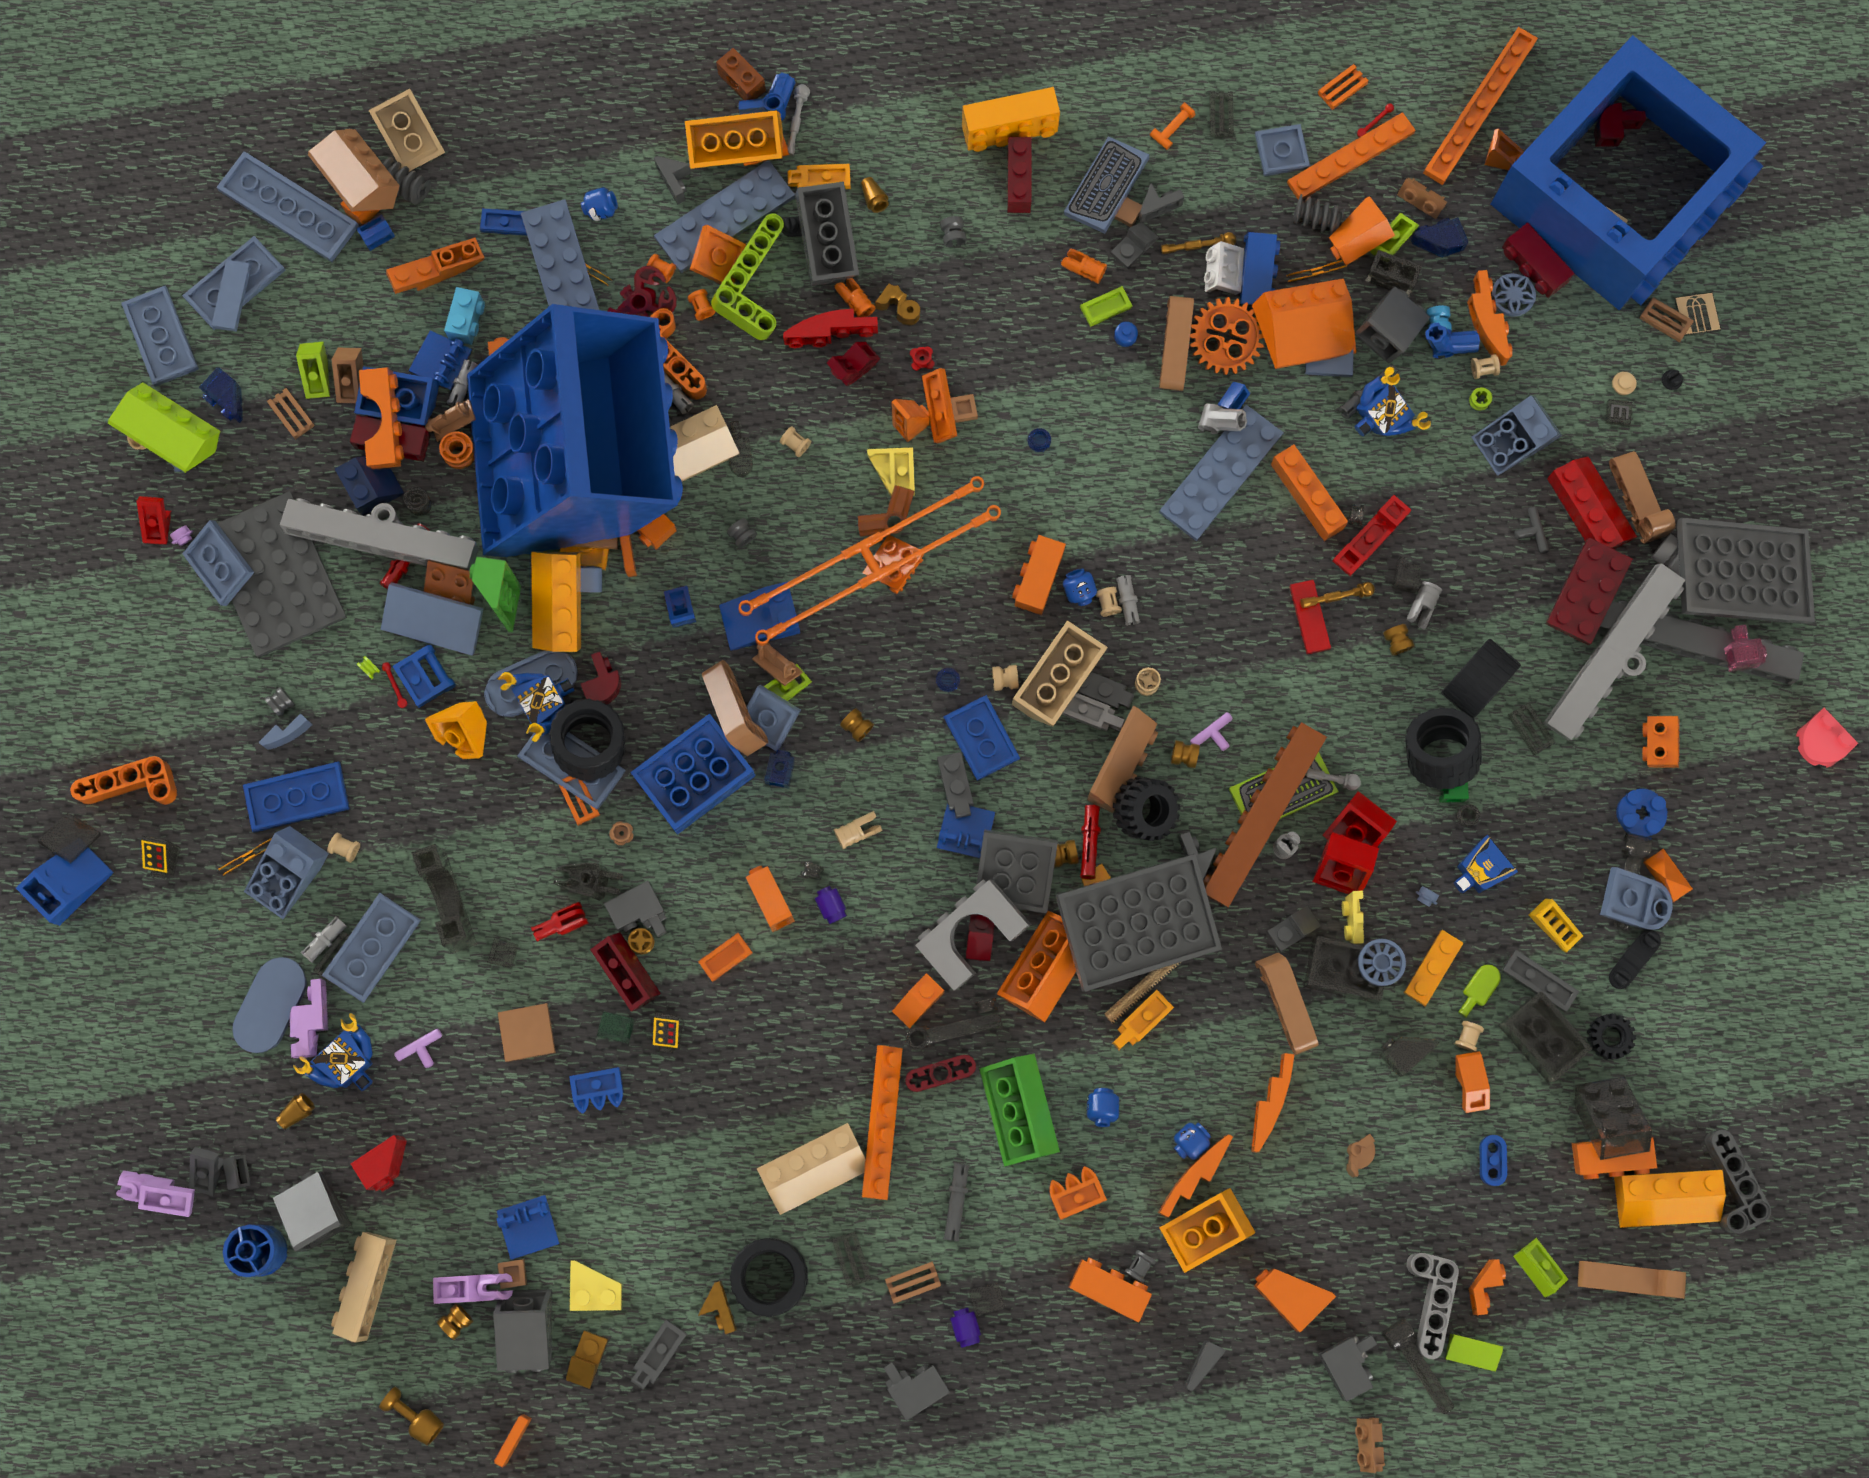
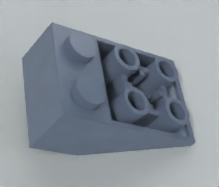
M1531 395L1471 438L1498 476L1560 438L1562 434L1538 399Z
M291 826L274 833L244 892L284 919L320 871L329 853Z

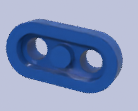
M1498 1135L1486 1136L1482 1139L1479 1147L1480 1177L1489 1186H1499L1507 1178V1145L1504 1139ZM1490 1143L1496 1146L1494 1153H1491L1488 1149ZM1490 1169L1496 1170L1497 1175L1495 1178L1489 1176L1488 1172Z

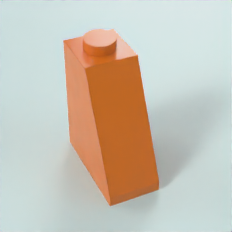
M1370 196L1365 198L1329 237L1333 245L1330 248L1336 260L1341 258L1345 265L1350 264L1395 236L1387 218Z
M758 866L750 870V875L746 876V879L772 932L795 922L768 866L765 868Z
M1264 1269L1255 1278L1257 1283L1254 1287L1291 1327L1299 1333L1336 1297L1332 1292L1276 1269H1271L1270 1271Z

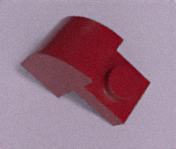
M1616 103L1606 108L1595 125V147L1619 146L1624 138V129L1641 128L1646 120L1645 111H1637L1636 109L1622 111V103Z
M855 342L844 355L832 356L827 364L831 368V373L848 386L870 371L880 360V357L867 342Z
M599 651L591 654L599 677L581 683L586 699L599 700L607 705L618 696L621 689V677L618 670L609 673V671L613 670L608 657L603 658Z

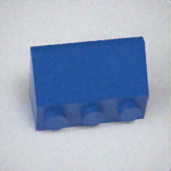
M363 366V369H362V370H366V369H376V368H370V367H364V366ZM393 372L398 380L395 398H398L400 404V411L397 412V421L425 426L436 405L439 383L433 378ZM359 384L354 413L382 418L378 404L361 395Z

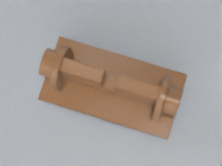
M1406 178L1397 195L1434 219H1437L1447 204V201L1444 200L1445 197H1441L1432 190L1427 192V187L1417 182L1415 178Z
M468 399L462 403L457 402L455 406L446 410L443 415L440 414L427 421L425 427L428 432H434L437 442L441 441L448 433L455 432L476 420L470 400Z
M769 643L764 646L757 645L758 654L752 660L784 686L803 673L793 662L786 659Z
M1357 1418L1355 1434L1358 1439L1359 1452L1357 1461L1360 1471L1369 1473L1382 1472L1383 1466H1385L1383 1447H1375V1442H1383L1382 1423H1379V1418Z

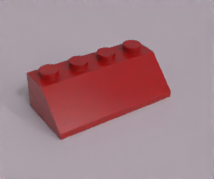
M1589 457L1575 459L1555 469L1547 478L1585 542L1590 537L1615 550L1637 538V535Z

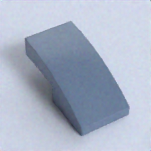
M300 713L284 731L275 725L259 743L267 750L277 748L294 740L313 724Z

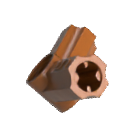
M895 485L887 513L858 516L860 537L871 536L890 528L888 520L891 516H897L901 521L907 519L915 491ZM904 527L893 532V534L901 532L904 529Z

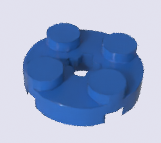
M1648 789L1632 790L1619 801L1616 810L1617 819L1624 830L1631 836L1646 838L1655 835L1664 827L1667 820L1666 801L1663 797ZM1641 807L1645 808V812L1648 813V816H1645L1643 820L1639 819L1640 816L1636 813V810H1640Z

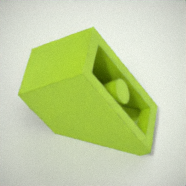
M324 341L300 344L296 358L306 399L330 397L328 359Z

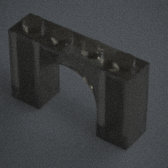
M436 844L411 852L418 874L427 882L439 912L441 921L435 922L442 946L456 953L477 945L447 853Z

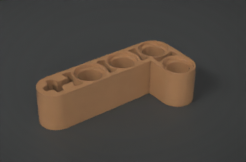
M1169 296L1160 389L1179 391L1184 389L1194 298Z
M1633 451L1610 459V469L1619 490L1622 489L1624 496L1622 498L1627 510L1632 513L1633 517L1631 519L1637 533L1640 532L1642 537L1640 541L1645 544L1668 536L1675 529L1674 516L1668 509L1661 511L1636 452Z
M721 660L702 673L704 683L728 742L746 756L751 755L768 744L766 734L750 717L730 666L724 660Z
M1278 952L1255 961L1256 968H1259L1262 974L1261 980L1267 984L1293 1054L1297 1055L1317 1047L1319 1044L1286 957Z
M1579 1261L1577 1287L1685 1299L1686 1272Z

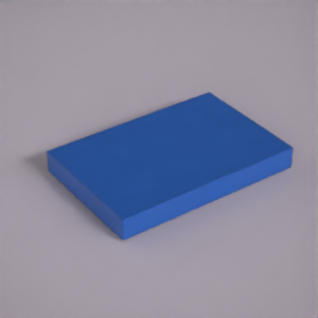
M987 695L943 716L977 781L1020 760Z

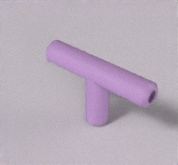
M1226 712L1192 738L1190 743L1200 745L1211 737L1218 747L1225 751L1230 745L1220 734L1219 730L1232 721V716Z
M439 1029L431 1031L396 1051L394 1054L396 1059L401 1061L417 1052L424 1067H431L434 1062L425 1046L441 1038L442 1033Z

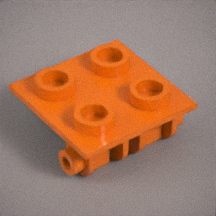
M888 535L875 553L874 558L880 568L920 549ZM924 554L878 581L889 586V589L895 594H898L899 591L902 592L907 582L906 580L911 579L910 574H914V570L919 563H922ZM867 565L862 573L868 576L872 572Z

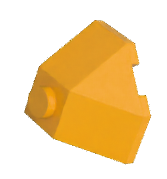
M477 701L455 704L425 719L434 739L442 745L447 741L451 746L457 748L455 754L460 758L475 759L483 756L487 721Z

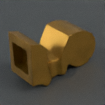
M888 284L875 302L876 309L881 311L887 310L890 304H896L897 320L904 325L916 324L920 318L919 304L916 301L907 300V294L903 293L898 285Z

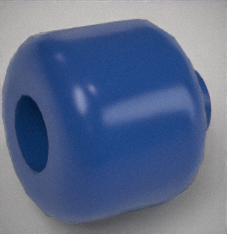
M1131 322L1120 323L1114 332L1116 343L1122 347L1132 346L1138 337V330Z

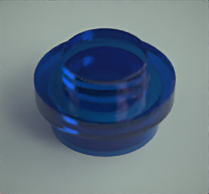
M1034 429L1028 435V445L1036 452H1043L1049 448L1051 436L1045 429Z
M944 668L938 672L936 684L940 690L952 692L958 688L960 676L956 670Z

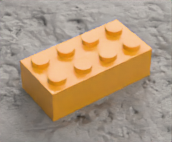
M1054 87L963 105L962 128L968 151L980 152L993 145L1004 147L1008 145V137L1041 136L1047 138L1053 136L1058 132L1060 117Z

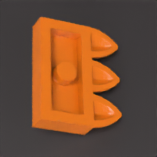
M1083 1167L1081 1173L1082 1183L1076 1176L1068 1173L1065 1181L1066 1190L1059 1182L1051 1181L1050 1197L1060 1220L1107 1201L1096 1174L1090 1168Z

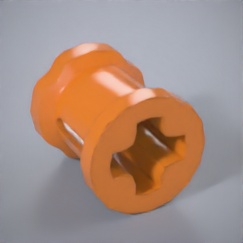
M653 254L646 265L658 268L665 276V283L670 281L676 270V264L665 262L657 254Z
M705 289L694 291L688 296V302L692 303L696 312L695 317L698 321L711 317L716 312L707 299L708 293Z

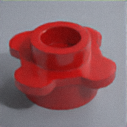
M927 346L911 349L910 356L913 360L911 367L913 370L918 371L920 368L932 369L934 367V361L931 356L933 353L932 348Z

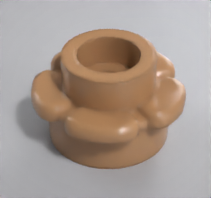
M616 822L610 830V838L617 845H625V843L631 842L634 837L632 833L633 827L629 823Z

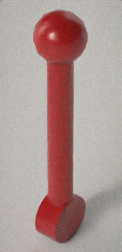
M1387 104L1385 110L1364 129L1360 128L1357 131V136L1360 138L1365 135L1387 113L1393 112V104Z
M385 662L382 664V670L388 675L398 698V706L405 708L408 703L402 697L390 670L391 664Z

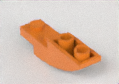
M472 238L431 251V256L386 269V274L395 294L413 288L420 291L465 272L483 261L484 255L476 238Z
M1487 270L1478 271L1473 279L1475 294H1472L1467 302L1470 316L1486 350L1490 355L1496 354L1500 366H1504L1512 357V345L1507 340L1509 325L1507 321H1504L1503 313L1495 314L1496 302L1491 298L1493 282L1491 278H1488Z

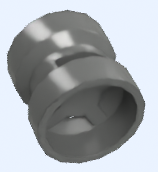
M951 216L941 220L940 226L944 232V246L953 247L952 240L957 241V246L967 242L966 233L962 230L964 227L962 217Z

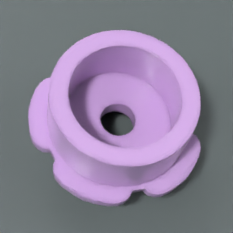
M187 525L175 530L170 534L173 540L172 544L178 543L179 546H183L192 540L190 535L193 534V530L190 531Z

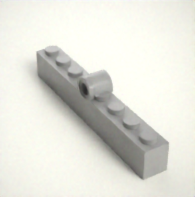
M301 498L297 500L288 499L280 522L283 532L288 535L427 566L428 560L470 571L471 565L475 564L479 551L476 542L468 536L454 537L442 530L432 532L420 525H413V527L404 525L399 521L394 508L387 503L376 505L371 514L362 516L349 509L340 511L327 504H320L318 506Z
M1662 563L1654 566L1545 719L1544 725L1566 740L1577 739L1585 728L1582 725L1586 719H1591L1598 711L1599 707L1596 706L1601 698H1607L1611 693L1613 681L1616 678L1620 679L1622 676H1637L1645 670L1646 660L1639 653L1641 650L1639 645L1644 638L1648 639L1656 629L1653 625L1658 618L1663 619L1668 613L1670 601L1673 598L1677 599L1683 592L1684 578ZM1629 659L1634 661L1633 669H1630L1627 665Z

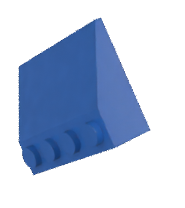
M710 713L630 772L677 835L755 777L753 769L740 752L728 742L723 730Z

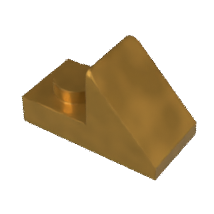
M722 1281L715 1282L698 1316L718 1309L719 1315L715 1316L719 1330L724 1329L725 1334H728L737 1329Z
M584 1330L575 1355L571 1357L566 1380L590 1389L608 1339Z

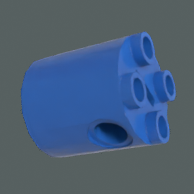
M245 1225L238 1227L229 1234L224 1242V1262L229 1270L238 1276L262 1277L270 1275L277 1271L287 1259L286 1239L273 1226Z

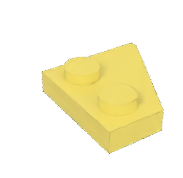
M913 448L867 449V455L890 496H892L895 485L915 491Z
M1353 891L1345 897V901H1342V914L1347 916L1348 926H1344L1345 940L1350 942V946H1360L1364 943L1363 912H1360L1359 899H1363V891Z
M571 1261L570 1311L622 1310L621 1283L578 1261Z

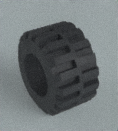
M1135 777V779L1127 780V785L1122 784L1119 788L1121 792L1116 793L1114 798L1117 800L1116 803H1113L1112 807L1115 808L1113 818L1118 819L1116 822L1117 827L1122 828L1121 831L1130 837L1148 841L1161 840L1163 836H1168L1170 829H1174L1176 826L1175 820H1179L1180 816L1177 814L1178 810H1180V804H1177L1179 797L1178 794H1174L1175 789L1172 786H1168V783L1165 781L1147 777ZM1149 798L1151 808L1149 815L1144 820L1142 808L1144 802Z

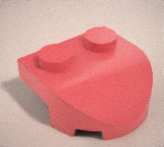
M1825 708L1816 713L1796 734V737H1799L1800 745L1798 750L1802 757L1814 766L1820 764L1826 766V768L1843 759L1858 744Z

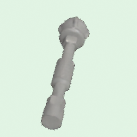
M799 84L793 92L794 99L796 100V109L794 116H792L790 140H788L787 145L789 156H794L796 134L799 133L801 122V109L810 94V89L804 84Z
M1310 768L1305 774L1307 778L1338 782V784L1343 785V788H1347L1350 791L1358 789L1361 785V780L1356 774L1335 776Z

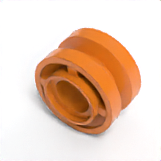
M455 431L448 433L442 438L439 451L444 461L450 467L464 469L475 460L474 447L468 435ZM456 447H463L459 454H453V450Z

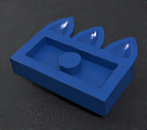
M620 1067L569 1076L574 1105L582 1114L585 1113L588 1107L589 1099H591L592 1104L599 1111L605 1104L606 1096H608L609 1101L615 1107L620 1105L624 1093Z

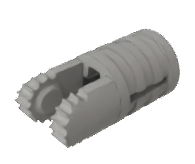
M1422 582L1421 588H1419L1407 616V621L1411 623L1416 621L1420 611L1423 610L1417 626L1423 630L1426 629L1442 589L1433 583Z
M1296 832L1281 835L1273 844L1274 854L1281 859L1290 858L1298 849L1300 836Z

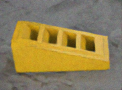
M1544 899L1529 914L1531 919L1564 952H1568L1583 937L1582 933L1553 899ZM1550 910L1551 912L1544 918L1543 916ZM1556 916L1558 919L1550 925L1549 922ZM1564 924L1565 927L1557 934L1556 930ZM1571 931L1573 934L1564 942L1562 937Z

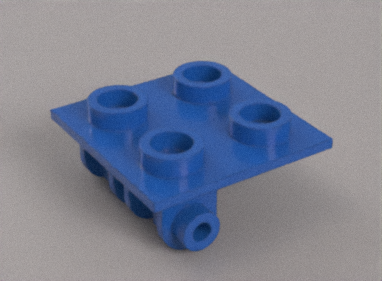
M430 330L409 372L418 376L433 378L440 386L451 390L454 386V378L458 377L463 361L468 359L472 349L464 346V342L459 339L453 341Z
M947 804L937 848L980 858L984 829H992L995 812L970 806L971 816L956 819L954 810L949 811Z
M546 1195L497 1211V1223L499 1228H502L510 1260L560 1244Z

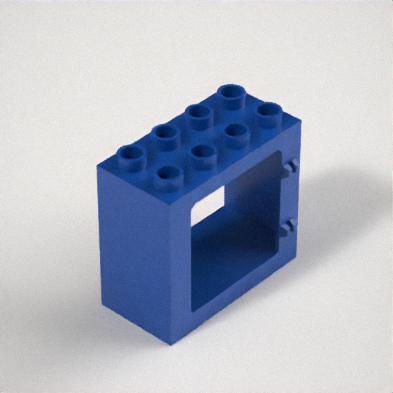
M1632 35L1513 163L1490 205L1519 229L1528 222L1575 275L1615 308L1620 310L1630 298L1641 306L1658 287L1659 282L1668 272L1671 273L1688 254L1689 249L1697 240L1700 241L1719 219L1718 217L1726 208L1731 207L1748 187V184L1764 167L1755 157L1766 142ZM1620 96L1637 110L1645 111L1647 118L1715 172L1653 240L1643 238L1556 167L1561 159L1598 121L1605 109L1611 106Z

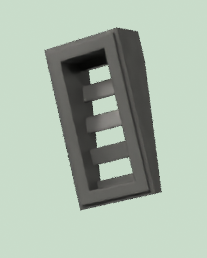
M1204 1341L1185 1382V1388L1193 1391L1226 1350L1209 1341Z

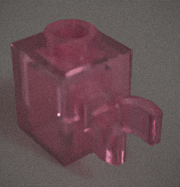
M1746 625L1735 626V629H1731V635L1735 642L1724 648L1729 672L1756 668L1766 662L1767 651L1765 646L1762 645L1760 638L1748 640Z

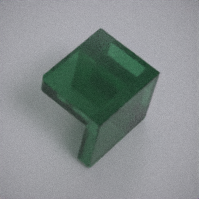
M603 1012L597 1036L629 1045L635 1020Z

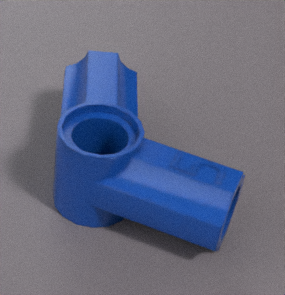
M785 73L776 74L769 94L764 98L739 101L740 115L777 110L781 113V121H783L786 117V106L795 86V79Z
M1439 323L1431 324L1429 329L1425 331L1426 339L1432 347L1434 358H1438V356L1448 358L1454 354L1476 353L1479 351L1480 337L1477 331L1452 332Z

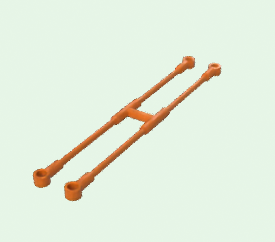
M975 476L971 479L970 483L955 490L953 494L881 533L877 532L841 551L840 555L771 592L763 593L750 601L744 600L740 602L738 607L739 613L742 616H749L755 608L767 603L770 598L843 559L847 560L860 552L872 572L858 580V583L792 619L784 623L780 622L767 630H759L755 635L756 643L760 646L768 644L769 639L786 631V628L839 599L860 588H866L870 584L899 570L904 564L973 527L977 528L988 521H996L1001 515V510L998 506L991 505L986 512L971 519L970 523L907 557L894 561L880 568L869 547L882 541L889 534L955 499H960L971 492H980L984 486V480L979 476ZM978 481L981 486L976 488L972 483ZM995 510L997 512V516H991L989 511ZM743 605H749L750 610L748 612L742 611L741 607ZM760 634H765L767 636V640L760 641L758 639V636Z

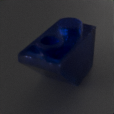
M1457 217L1451 220L1450 218L1442 219L1436 225L1430 227L1424 225L1417 228L1411 238V243L1443 258L1464 251L1468 244V239Z
M217 367L199 386V389L204 393L202 398L212 407L217 404L222 408L219 412L229 421L234 418L240 423L243 420L241 387L233 378Z

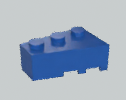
M1248 232L1244 236L1246 244L1239 305L1247 302L1248 306H1252L1264 292L1275 290V288H1272V278L1276 279L1278 265L1274 264L1275 255H1279L1280 241L1277 240V234Z

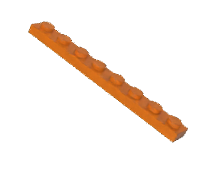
M1520 27L1516 29L1425 168L1423 174L1441 185L1445 183L1535 45L1537 37Z

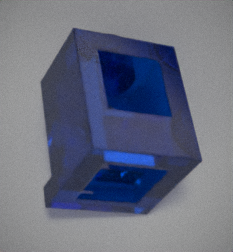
M777 750L776 754L770 753L764 778L765 784L790 788L795 758L790 757V752ZM778 763L785 765L781 771L776 770L775 766Z

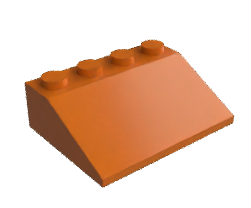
M1344 279L1264 292L1252 304L1275 369L1337 358L1349 354L1353 348V354L1356 353L1352 299Z

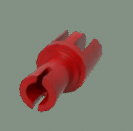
M576 902L553 912L550 920L532 926L531 930L534 932L533 935L538 942L555 933L563 936L588 925L589 922L585 918L581 902Z

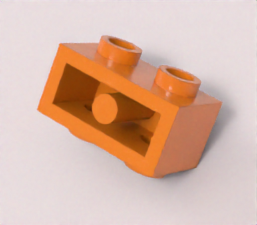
M1647 716V723H1643V737H1647V747H1643L1642 751L1643 761H1647L1648 767L1679 768V717ZM1659 728H1665L1663 732H1657ZM1660 751L1665 752L1663 756H1661V757H1658V756H1657V753H1658V752H1660Z

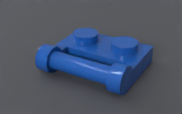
M432 645L423 647L393 666L418 708L456 686L452 678L449 679L436 658ZM427 660L440 681L439 685L434 687L419 661Z

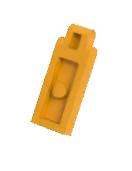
M850 164L799 165L797 170L787 171L788 186L799 188L844 182L845 189H851Z

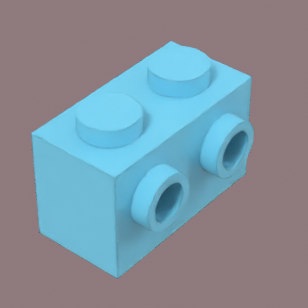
M456 287L444 329L448 339L453 341L459 339L465 344L472 345L474 336L476 337L479 331V317L483 314L485 308V301H483L478 291Z

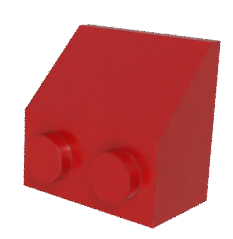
M1357 791L1322 836L1329 839L1333 832L1377 848L1397 821Z
M1332 832L1325 845L1312 882L1346 894H1350L1353 891H1363L1373 873L1379 848Z
M393 1135L351 1163L366 1190H381L383 1192L395 1184L393 1180L399 1176L407 1142L405 1137Z

